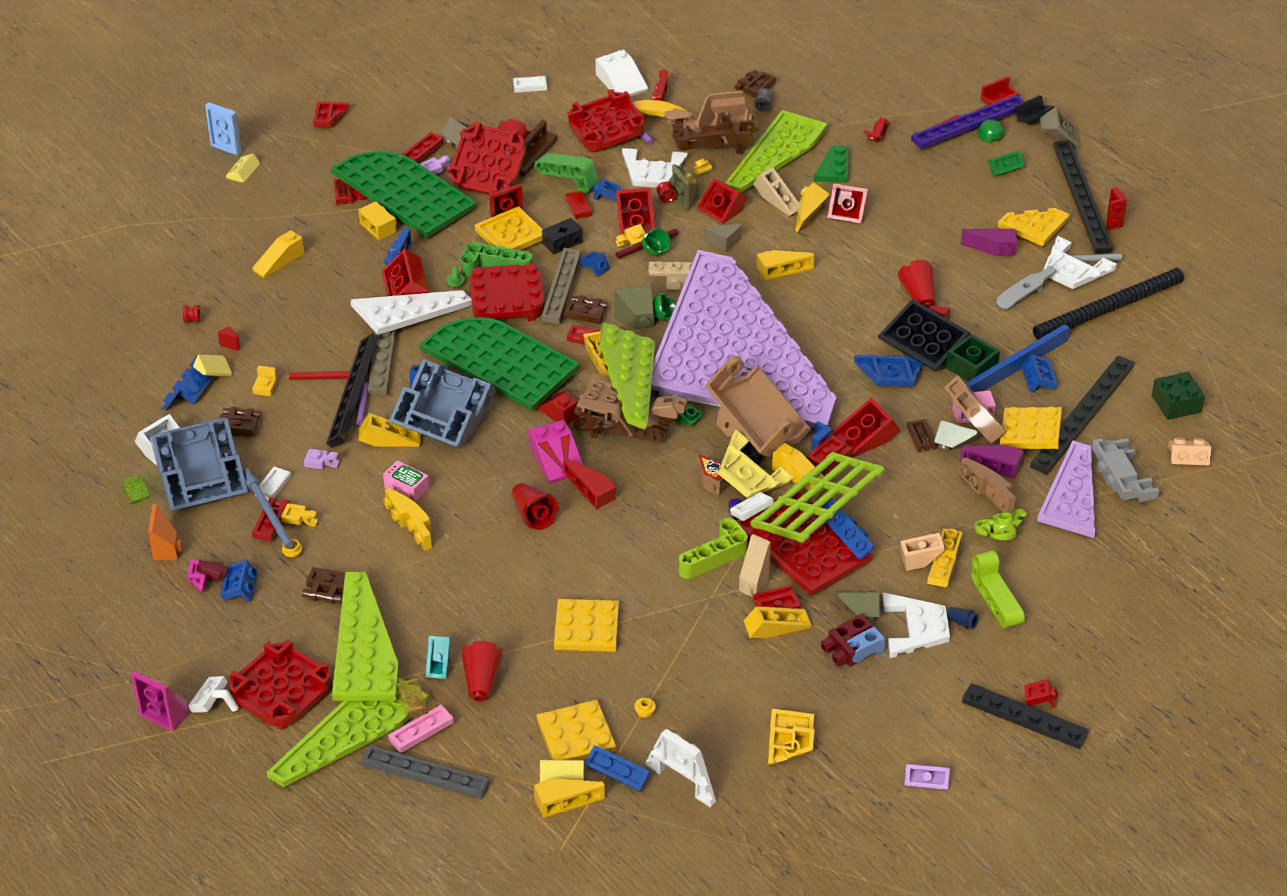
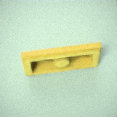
M254 154L242 156L227 173L226 178L245 182L260 165L259 160Z
M199 354L193 366L205 376L232 375L223 355Z
M540 760V782L551 779L584 781V761Z

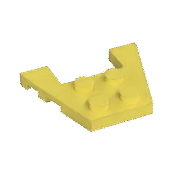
M735 430L718 471L721 477L747 498L759 492L763 493L789 484L794 477L781 466L772 475H769L742 453L741 450L748 444L749 440L738 430Z

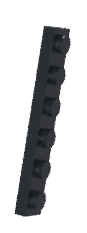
M972 683L962 698V703L1077 749H1081L1088 736L1089 729Z

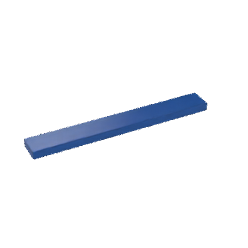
M1066 324L1062 325L969 380L966 384L973 392L985 391L1022 369L1023 363L1031 354L1042 357L1067 342L1070 327Z

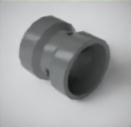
M760 89L755 100L756 109L763 112L768 111L773 100V93L769 89Z

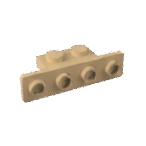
M649 262V276H667L666 290H682L693 262Z

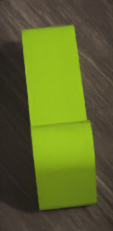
M722 519L719 523V538L686 551L679 556V576L684 579H691L744 556L747 552L748 535L734 519Z
M991 550L973 556L971 577L996 619L1005 629L1024 623L1025 616L1022 608L999 575V558L997 553Z

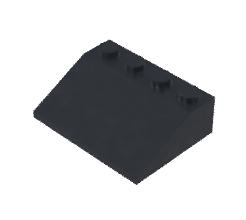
M912 299L878 335V338L936 372L946 366L947 352L970 335V332Z

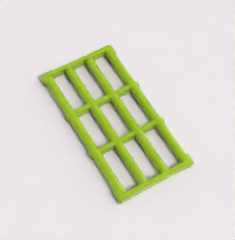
M831 452L807 475H804L798 483L784 495L780 496L762 514L755 517L750 524L754 528L804 543L813 532L828 519H831L839 509L853 497H856L865 486L881 475L885 469L877 464ZM834 461L840 462L822 479L816 478ZM849 465L855 467L837 484L831 482ZM863 470L871 471L852 488L846 487ZM807 484L814 485L798 500L791 499ZM821 489L829 490L813 505L807 504ZM837 493L844 494L830 508H821ZM783 505L790 506L770 524L764 522ZM797 510L805 511L786 528L779 527ZM813 514L819 515V517L801 533L795 532V530L798 527H800Z

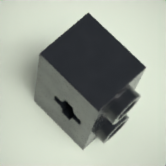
M572 218L542 230V244L553 255L563 251V248H570L583 242V228Z

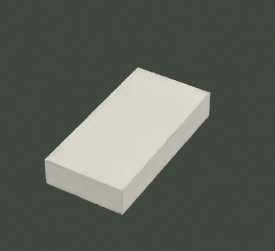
M546 76L513 78L515 93L547 90Z
M277 467L272 468L259 486L267 500L270 497L275 498L291 478V472Z
M759 492L730 509L731 515L745 521L771 506L773 498Z

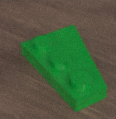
M831 146L814 174L813 181L847 183L849 146Z

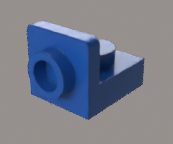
M602 178L600 183L597 182L592 190L594 192L593 199L596 200L601 194L608 199L616 201V191H619L621 186Z
M590 252L579 259L581 266L592 268L595 276H600L610 269L605 253Z
M819 421L815 423L814 435L811 439L812 451L832 435V428Z

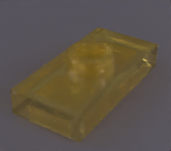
M417 678L396 683L407 719L428 714V708Z

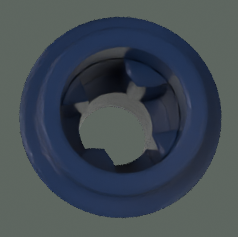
M950 607L947 611L948 619L966 629H974L978 623L979 615L974 610Z

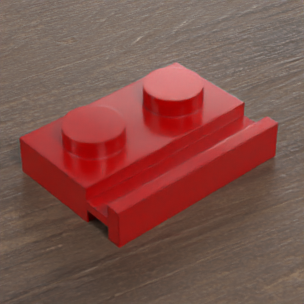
M831 435L807 455V459L814 466H817L831 452L849 457L853 454V447H848L845 442ZM834 461L824 470L828 474L840 462Z
M791 585L752 594V600L755 602L756 607L801 609V604L794 591H792Z

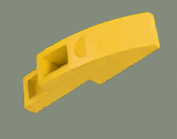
M389 488L385 489L386 498H383L386 509L391 510L393 520L397 521L401 528L407 526L410 532L413 531L416 543L421 544L424 551L431 549V525L427 514L405 495Z
M943 528L941 539L945 550L934 559L927 584L948 587L963 532Z

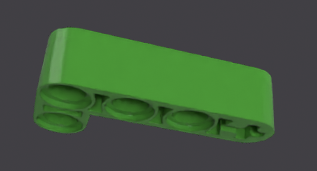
M546 153L534 162V167L540 174L575 179L578 190L582 191L583 194H588L595 184L599 183L594 163L586 157Z
M476 242L467 244L460 257L461 274L465 277H470L472 270L476 267L527 265L533 263L530 252Z

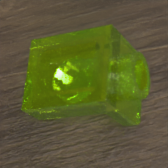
M141 475L136 477L129 476L122 482L121 489L126 493L131 505L149 498L150 495Z

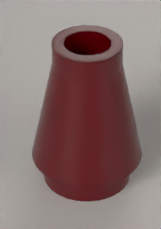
M199 560L196 571L205 574L216 582L218 580L223 582L228 566L219 562Z

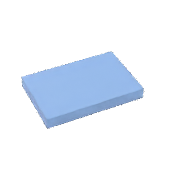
M208 102L205 108L211 146L239 156L242 151L236 112Z

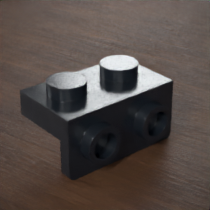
M1038 95L1015 105L1017 122H1024L1027 125L1035 124L1037 120L1055 107L1044 105L1042 96Z

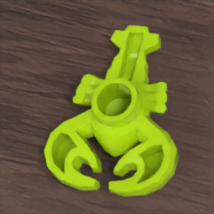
M1014 508L1012 514L1007 512L997 513L991 516L992 519H982L975 522L974 528L976 533L987 537L990 534V537L995 540H1011L1016 537L1015 527H1018L1022 520H1019V517H1026L1027 512L1023 509Z

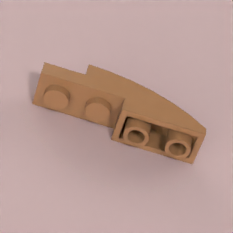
M959 375L944 387L952 397L953 402L991 444H994L1007 432Z
M962 458L959 475L978 495L986 494L1002 512L1012 514L1016 497L1011 493L1012 485L988 467L971 459Z

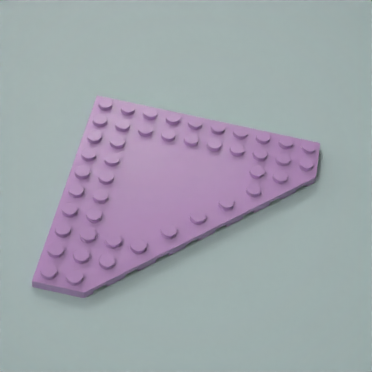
M698 250L654 359L651 389L720 405L705 385L729 358L739 356L744 362V367L734 379L746 376L754 366H759L808 426L815 427L817 421L828 426L836 404V396L833 392H830L824 379L820 374L816 373L812 363L801 353L800 347L787 334L783 324L775 318L774 312L767 303H764L756 288L752 287L749 283L748 277L742 269L738 268L733 257Z

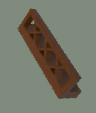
M542 119L524 139L527 148L519 172L520 176L525 177L534 167V162L546 154L558 140L557 134L547 132L546 120Z

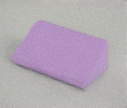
M906 764L905 786L948 790L950 768Z

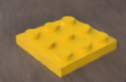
M519 206L474 225L475 231L489 245L522 250L542 241L543 229Z
M1062 407L1005 408L1002 426L1007 432L1000 438V445H1007L1017 449H1058Z
M558 599L554 650L616 652L619 601Z
M597 700L536 715L537 723L552 760H586L594 745L610 753L616 752L615 742Z

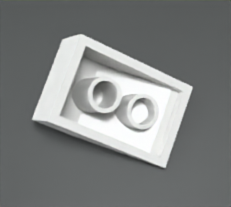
M625 50L596 59V76L610 90L614 89V92L621 93L626 91L629 93V96L648 91V87L635 62Z
M168 414L138 432L134 442L144 455L157 466L149 435L180 427L171 415Z

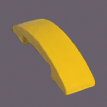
M657 100L632 102L640 113L660 117L664 116V112L671 111L672 109L685 110L677 105Z

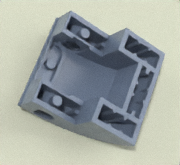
M423 359L411 389L403 386L389 422L459 448L477 430L496 388L490 383L476 378L470 379Z
M223 417L149 435L164 493L171 511L248 492L239 454H236L228 418Z

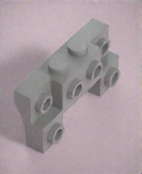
M1103 438L1093 440L1092 450L1099 460L1097 462L1098 470L1105 477V482L1107 486H1110L1113 493L1117 492L1122 501L1137 498L1139 502L1158 498L1159 489L1158 487L1152 488L1153 480L1151 477L1137 480L1138 474L1129 461L1134 460L1135 450L1128 448V438L1114 441Z

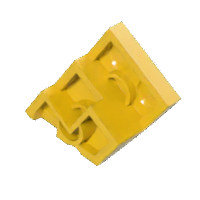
M772 709L768 765L813 750L814 714Z

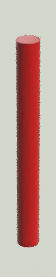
M350 371L289 372V380L348 379Z

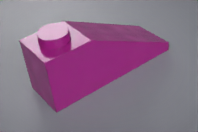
M962 229L961 245L997 256H1015L1017 247L1015 229Z
M1007 445L962 446L960 462H962V458H968L988 467L997 474L1015 479L1022 465L1024 450Z

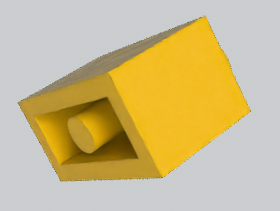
M377 202L358 209L360 224L378 240L396 233L397 221L395 217L390 215Z

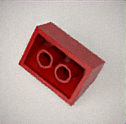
M405 248L382 270L387 296L429 292L421 258Z

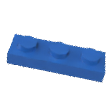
M595 745L584 763L587 767L640 792L643 791L652 774L649 770Z

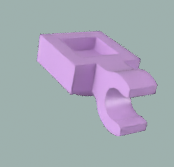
M446 155L438 160L434 157L420 163V165L436 175L443 172V169L448 170L450 165L448 162L451 160Z
M309 449L303 461L304 467L323 469L325 465L336 468L340 462L336 460L338 453L330 452L328 454V451Z

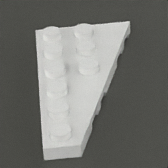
M463 290L351 299V306L379 335L472 306L471 298Z

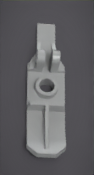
M1050 265L1040 273L1028 275L1005 290L997 298L996 304L1003 310L1010 309L1016 302L1025 299L1033 291L1040 292L1043 288V282L1056 273L1057 270Z

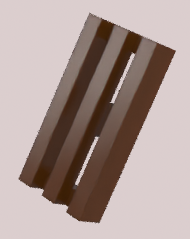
M925 419L907 422V429L917 452H922V449L929 451V448L936 450L937 444L934 442L935 440ZM919 425H922V428H923V430H924V432H925V434H926V437H927L929 443L926 442V440H925V438H924V434H923L922 430L920 429V426H919Z

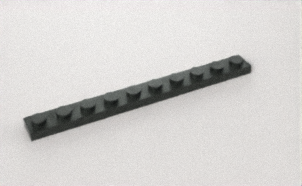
M1071 140L1054 142L1053 148L1094 253H1112L1113 245Z
M1117 356L1061 424L1058 449H1041L1031 461L1030 468L1046 475L1049 474L1069 449L1072 441L1077 439L1134 368L1133 361L1121 356Z

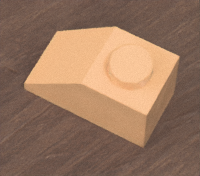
M940 533L900 541L901 556L906 571L926 567L945 550Z

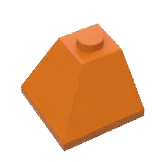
M152 504L148 535L153 560H177L178 552L182 551V540H178L177 531L159 506Z

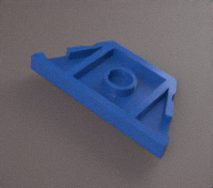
M855 355L854 363L878 386L913 387L922 366L920 362L906 356Z

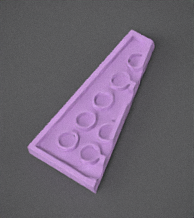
M1072 441L1038 514L1037 521L1094 538V498L1090 445Z

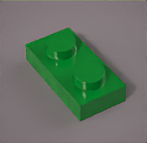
M1020 150L988 160L993 176L1025 166Z

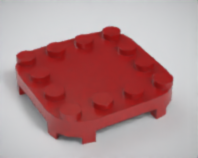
M614 89L608 90V96L583 105L575 102L572 104L569 112H567L570 127L582 145L592 153L645 133L643 113L637 110L630 100L629 93L626 91L621 93L614 92Z
M474 122L473 125L468 126L465 130L462 129L454 159L448 167V172L454 185L461 189L487 195L515 186L527 148L522 136L513 129L512 131L484 126L481 122Z
M535 264L476 267L472 270L470 275V292L474 317L491 319L527 317L528 322L535 321V317L543 313L544 294L542 278Z
M285 640V643L271 644L269 641L264 644V651L239 673L233 671L230 674L229 682L230 694L239 706L267 724L276 726L281 730L286 729L302 717L332 688L328 665L324 662L321 664L315 662L293 648V642Z

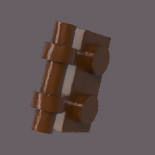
M757 70L749 71L744 78L737 81L734 88L737 91L744 89V93L757 98V93L760 89H768L776 83V77L763 71L758 74Z
M573 295L572 301H569L564 312L565 318L600 324L605 313L604 309L608 307V302L602 301L600 298L590 299L584 295Z
M237 407L223 408V414H220L219 418H228L231 434L254 435L258 425V418H261V411H256L254 408H247V410L238 409Z
M312 567L306 580V585L311 587V590L303 589L302 597H308L309 600L317 601V599L325 600L330 604L335 602L342 603L343 595H337V592L343 593L345 573ZM320 589L328 590L329 592H320Z

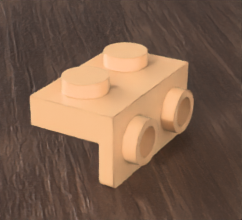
M1174 438V440H1169L1168 448L1171 451L1172 464H1210L1211 446L1205 439L1194 438V441H1186L1185 438Z

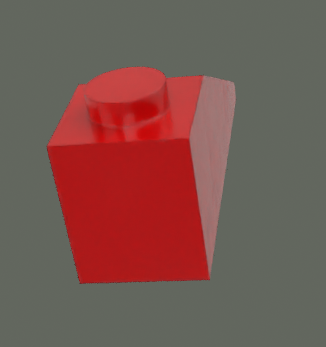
M563 459L562 472L596 510L615 500L617 487L605 474L570 459Z

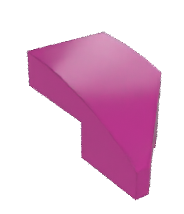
M190 560L187 579L198 591L204 592L208 577L196 571L199 560Z

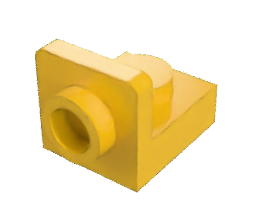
M258 366V377L252 388L253 394L271 396L278 382L276 368Z

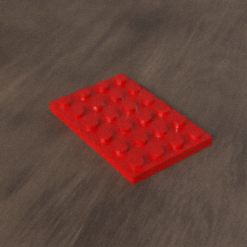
M799 491L791 499L798 500L803 494ZM810 500L807 502V504L813 505ZM783 505L764 522L770 524L790 506ZM766 509L745 521L740 519L736 521L748 535L747 539L749 541L754 534L771 542L770 560L810 596L872 561L873 555L871 553L867 554L862 560H859L826 522L813 532L804 543L752 527L750 522ZM797 510L779 527L786 528L805 511ZM813 514L800 527H798L795 530V532L801 533L811 523H813L819 517V515Z

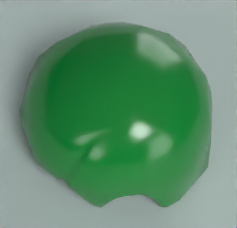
M985 120L979 127L977 134L982 141L991 143L994 139L999 141L1004 136L1005 130L1000 122Z
M653 228L643 236L642 246L649 255L659 256L670 247L671 240L664 230Z
M666 293L658 294L653 299V313L660 321L670 320L675 309L673 298L666 297Z

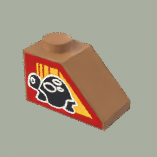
M699 453L697 455V471L702 487L720 496L730 485L729 482L718 474L721 463Z

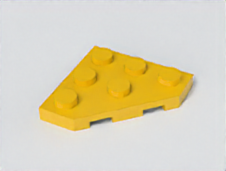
M1048 208V211L1045 212L1028 210L1024 211V214L1009 212L998 221V227L1001 229H1015L1017 236L1044 246L1067 223L1070 214L1056 208Z

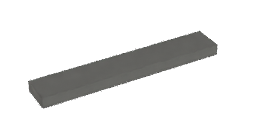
M372 745L369 746L361 761L362 766L479 799L483 798L490 784V778Z

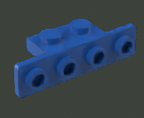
M197 357L190 364L191 370L187 368L182 374V382L178 380L173 386V394L169 392L164 398L165 405L162 409L166 410L177 394L194 404L209 384L213 376H205L193 367Z
M830 499L821 508L828 509L835 502ZM841 509L831 519L826 521L859 560H862L875 548L867 539L869 536L862 527L858 529L856 526L858 524L851 515L847 516Z

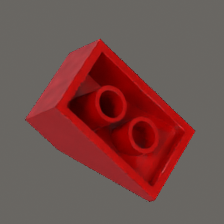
M651 188L616 191L620 235L624 234L626 229L641 224L645 233L655 228Z
M871 397L832 430V435L845 442L848 447H853V454L849 456L853 458L887 443L901 430L894 420Z

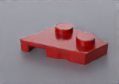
M317 102L313 126L321 128L331 127L349 110V102Z

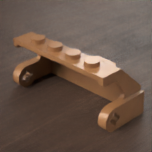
M739 356L729 358L705 385L722 406L718 410L717 425L729 438L732 437L735 430H738L764 456L771 457L773 452L784 443L790 446L799 443L811 430L759 366H754L746 376L734 379L744 367V362Z

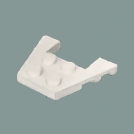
M622 148V156L628 168V174L633 186L657 187L659 183L664 181L671 183L672 165L676 164L682 168L683 162H686L688 159V153L672 152L671 162L637 160V149Z
M1058 236L1044 267L1046 269L1051 265L1057 270L1049 278L1071 289H1075L1115 271L1117 264L1106 258H1102L1095 266L1084 263L1066 254L1071 248L1072 242Z
M882 593L884 612H905L909 637L888 638L890 658L897 657L898 653L906 652L908 654L914 652V649L923 646L929 648L949 642L950 633L946 607L944 605Z
M665 729L654 745L655 748L650 753L649 759L646 760L645 766L660 775L665 770V764L693 781L695 783V798L711 808L716 803V799L701 750L694 744H690L682 739L678 734Z

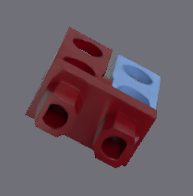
M862 613L835 629H830L828 637L821 641V649L825 653L835 651L832 654V660L837 667L846 663L849 668L873 653L877 655L883 653L885 638L875 627H872V624Z

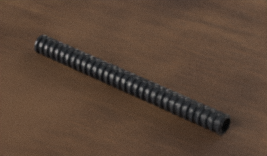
M1178 267L1171 269L1156 277L1098 299V301L1096 300L1066 314L1035 325L1033 327V334L1039 340L1064 324L1073 328L1134 301L1182 283L1184 281V274Z

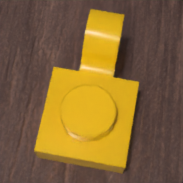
M641 224L626 229L624 234L617 236V241L615 242L618 248L629 243L633 246L642 242L643 236L646 233Z
M288 503L281 515L282 523L301 525L303 521L307 525L315 527L318 523V519H315L317 512L307 511L306 506Z

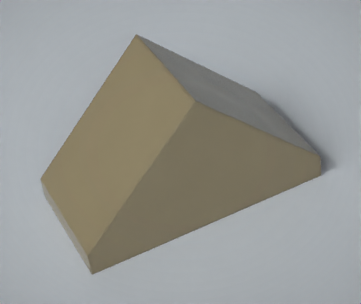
M741 224L706 227V243L725 252L741 240Z

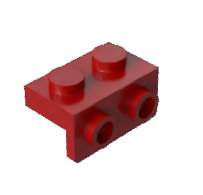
M1008 76L983 85L981 90V100L987 105L1015 95L1019 96V93L1010 86V78Z
M1118 187L1112 188L1110 192L1106 225L1108 230L1123 227L1127 198Z

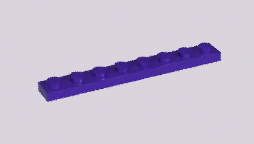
M1018 95L1009 97L912 134L911 141L920 149L980 127L985 120H998L1016 113L1015 105L1024 102V100Z

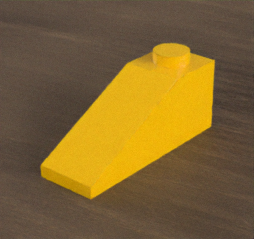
M814 182L809 187L806 186L800 194L802 197L798 206L796 232H799L825 205L830 195Z
M292 230L278 237L252 267V271L262 278H266L304 255L303 238Z
M779 250L767 251L757 254L756 268L764 281L814 269V254Z
M368 413L359 427L358 441L375 447H419L421 434L393 424L383 417Z
M786 443L773 452L772 470L776 471L781 466L794 477L792 481L798 483L804 475H807L815 468L800 451ZM821 473L816 476L819 479L824 477ZM807 484L804 488L809 490L814 485ZM825 488L821 489L816 495H820Z
M755 607L744 620L750 638L767 639L809 629L812 626L805 609Z
M551 779L534 785V798L543 818L605 799V785L603 782Z

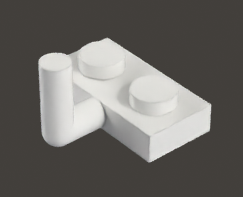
M224 676L208 677L188 705V708L192 713L208 712L217 698H223L232 712L237 711L239 706L229 691L224 689L228 683Z

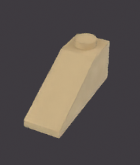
M773 167L758 176L753 185L764 199L789 217L798 212L799 202Z
M754 534L750 538L739 577V591L751 597L752 594L762 592L769 584L771 542Z

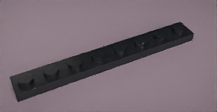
M374 333L360 341L326 442L331 448L337 444H342L347 438L346 433L351 425L350 421L355 413V406L360 398V391L364 386L363 381L368 373L367 369L372 361L373 351L376 349L378 337Z

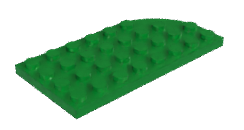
M385 151L360 153L347 158L331 168L333 175L371 201L383 206L390 214L426 238L477 208L476 201L411 158L398 153Z
M474 317L450 322L438 328L420 344V350L471 378L490 383L496 388V392L531 411H534L580 369L579 362L506 323L491 318Z

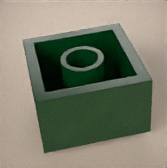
M970 334L947 352L946 369L969 381L998 364L1000 350Z
M1189 372L1154 379L1151 396L1167 420L1202 413L1205 395Z

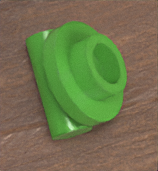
M453 267L452 274L446 278L449 286L459 287L464 283V277L459 274L457 267Z

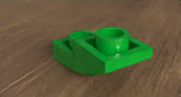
M689 403L685 408V412L678 413L677 419L674 420L681 424L692 426L704 414Z

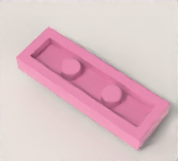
M440 705L389 734V741L402 753L453 724L454 720L450 713Z

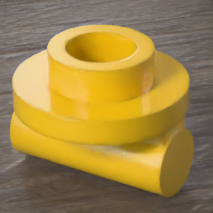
M704 158L695 162L696 166L693 167L697 176L712 170L709 160L705 161Z

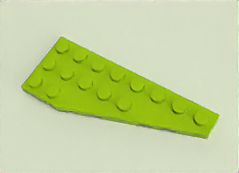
M781 110L725 184L742 193L753 186V183L761 173L772 167L777 171L813 148L827 130V123Z
M603 323L600 333L599 350L604 354L603 361L608 365L607 372L613 388L617 389V398L622 402L623 406L621 409L628 424L645 429L648 424L655 341L649 337L637 335L632 331L620 329L613 324Z
M345 572L332 700L396 701L399 672L398 661L366 572Z
M398 677L396 701H343L269 769L267 777L283 788L402 727L429 701V695Z

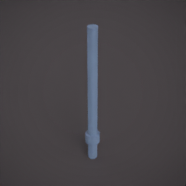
M245 468L243 474L246 478V484L250 490H253L284 546L291 548L293 543L259 487L258 479L252 475L249 468Z

